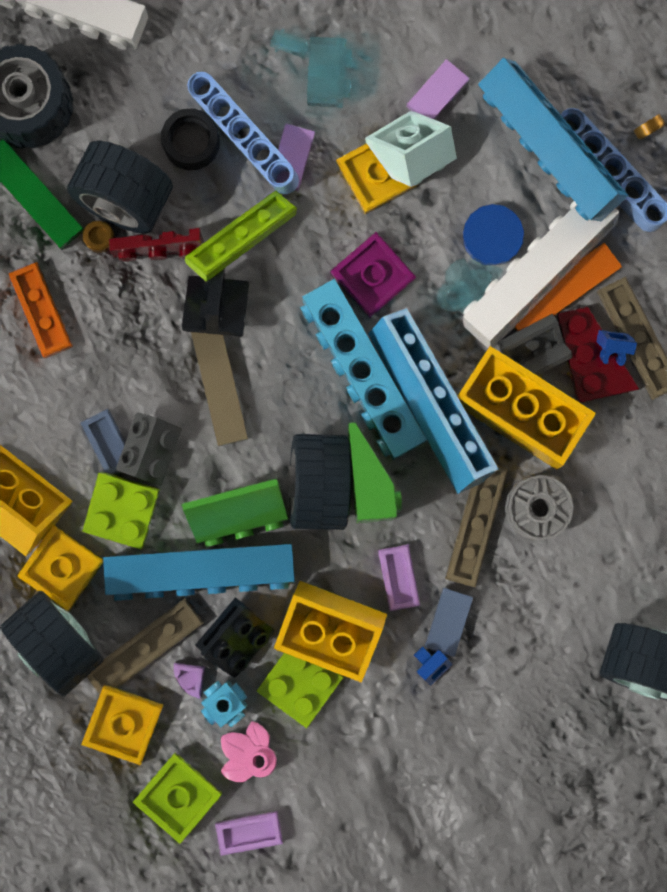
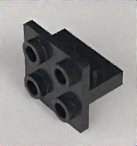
M225 268L207 282L200 276H189L182 330L186 332L243 336L249 282L225 279Z
M235 597L195 646L201 651L200 654L206 660L233 678H236L248 666V663L256 653L266 645L274 633V629Z

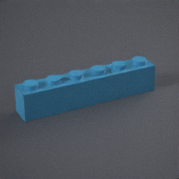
M502 58L481 80L478 85L484 91L482 95L484 100L491 107L498 108L503 114L501 120L511 130L515 129L521 136L519 141L522 146L529 152H534L540 159L537 162L544 172L549 175L552 174L558 181L556 186L563 195L568 198L571 196L577 204L575 209L582 218L587 221L590 219L602 222L629 196L517 62Z
M406 308L383 316L368 335L454 489L459 494L483 483L498 470V467L410 312Z
M293 544L103 557L105 595H114V601L132 600L133 593L145 592V599L164 597V591L176 590L177 596L195 595V589L207 588L208 594L227 593L226 587L239 586V592L258 591L257 584H270V590L288 589L289 582H295Z

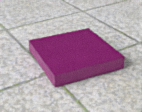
M377 232L371 235L330 271V274L369 318L373 317L416 279L413 272Z

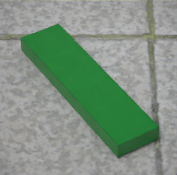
M1 140L0 182L55 244L63 250L84 229L6 141Z

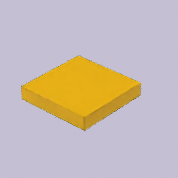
M367 143L336 159L339 169L365 214L419 185L410 187L392 179Z
M53 525L17 577L37 591L45 592L58 606L69 612L103 565V559L56 525Z
M104 684L81 745L141 766L163 704Z

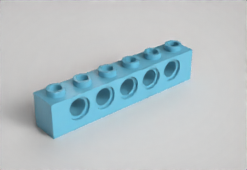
M335 278L302 296L304 306L300 307L304 317L308 323L314 321L319 332L315 335L324 350L329 348L333 354L334 359L331 360V364L339 377L343 374L345 375L350 384L346 387V390L354 403L359 401L365 412L361 416L368 429L375 428L380 439L376 442L385 457L390 455L392 460H395L427 441L426 437ZM333 311L339 315L340 320L335 325H327L322 320L323 315L326 312ZM342 338H350L353 340L355 347L350 352H343L337 346L338 341ZM358 364H364L369 368L370 375L365 379H358L353 375V368ZM372 391L382 392L385 396V402L380 406L370 404L368 401L369 393ZM388 417L398 419L400 430L396 433L387 432L383 427V421Z

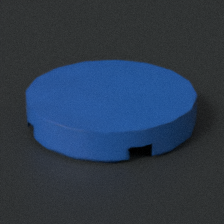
M490 204L479 207L470 214L464 225L463 243L465 250L472 259L482 265L506 264L517 255L523 244L524 230L521 220L514 211L502 205Z

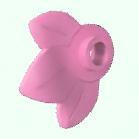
M252 721L246 730V734L232 732L221 737L222 750L226 757L230 759L221 770V774L225 778L234 782H246L253 776L262 778L273 773L277 765V758L274 751L269 748L270 736L262 725ZM259 755L265 761L261 768L256 764V758Z

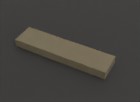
M621 278L599 289L597 294L616 331L629 334L637 342L635 354H629L651 399L653 400L666 394L667 356L627 278Z
M191 332L218 447L248 440L224 335Z
M497 465L498 470L483 483L470 488L445 576L446 580L476 588L509 468Z
M184 598L107 656L103 663L91 672L87 678L99 695L104 684L119 688L204 622L189 601Z

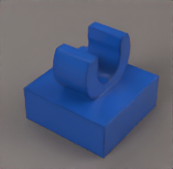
M599 330L596 342L602 347L600 359L604 364H608L611 354L617 353L616 362L619 366H623L626 362V354H635L637 342L629 334Z
M422 646L414 654L423 665L417 673L430 686L453 665L440 650L431 656Z

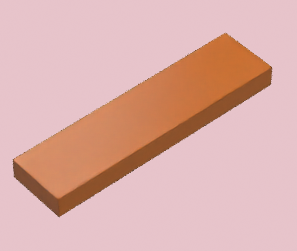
M605 242L584 256L514 327L517 332L551 314L555 316L622 268Z

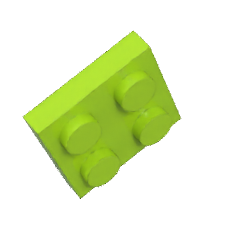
M99 472L82 532L142 550L160 489L106 472Z
M283 653L256 692L307 729L344 677L333 671Z
M175 752L135 798L133 803L181 844L221 797L222 792Z

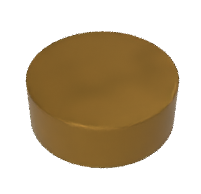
M658 114L633 131L638 140H642L663 127L665 122L661 115Z
M93 221L83 231L84 243L91 251L96 253L108 251L109 239L115 238L112 228L103 221Z

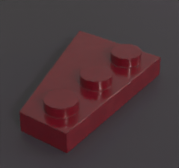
M200 228L189 229V235L187 236L169 231L162 232V235H159V239L154 240L149 235L109 239V251L113 257H118L119 261L126 262L137 260L136 256H149L150 260H165L167 255H179L180 258L185 259L186 255L205 241Z
M588 307L556 315L563 342L572 353V358L567 360L576 400L579 403L639 390L625 365L619 366L617 364V353L609 356L608 364H604L601 361L600 352L602 347L596 341L598 332L602 329Z

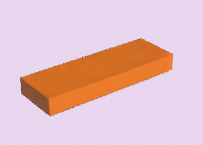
M35 262L8 273L43 358L46 359L72 348L73 345L39 264Z

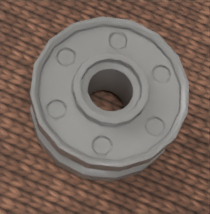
M537 475L524 478L513 485L506 497L504 509L507 522L516 533L526 539L543 541L555 538L565 531L572 520L574 506L571 494L563 483L553 477ZM536 499L542 500L546 506V511L541 517H537L532 512L531 507Z

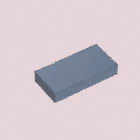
M106 409L82 421L81 425L104 471L117 475L120 472L116 470L123 451L125 440L110 410Z
M447 588L442 589L424 645L425 648L435 651L440 650L444 654L455 657L473 597Z

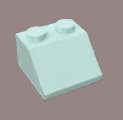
M414 111L407 112L365 138L367 145L390 177L410 187L421 183L423 179L436 171L442 170L447 164L457 159L451 126Z

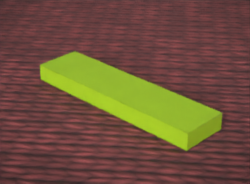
M275 190L186 255L185 263L207 282L297 215V207Z

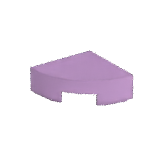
M174 662V675L181 688L189 695L201 698L206 667Z

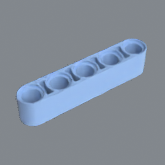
M196 72L188 80V91L201 108L214 120L219 128L277 192L290 194L295 191L299 184V176L287 159L211 75L206 72ZM210 85V90L206 94H198L202 86ZM230 106L227 115L223 117L218 116V111L222 107ZM242 128H250L247 137L237 138V134ZM261 150H270L267 159L263 161L257 160V154ZM283 171L290 172L287 181L284 183L276 182L279 173Z
M576 108L564 110L561 116L565 121L575 123L577 126L575 132L584 143H593L597 147L598 152L594 153V155L604 167L605 165L616 167L618 175L613 176V178L626 192V187H633L637 190L638 198L633 199L628 196L619 206L642 230L653 232L659 229L667 221L666 201L582 111ZM647 209L655 210L659 215V221L650 220L646 213Z

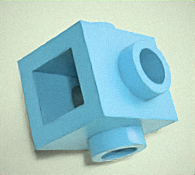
M228 680L221 685L217 681L203 692L206 698L201 702L205 707L201 712L211 725L217 723L221 728L227 723L231 728L245 717L242 711L248 705L244 701L248 697L237 683L232 685ZM224 699L228 701L229 709L227 711H221L218 708L219 700Z

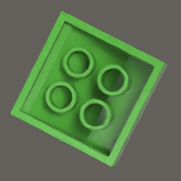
M355 422L349 423L348 438L353 471L356 524L394 520L397 517V513L402 511L401 492L394 491L393 482Z
M277 479L182 504L184 514L198 544L205 543L206 548L223 544V537L234 534L236 540L253 536V529L265 526L266 532L283 528V521L289 520L281 487Z

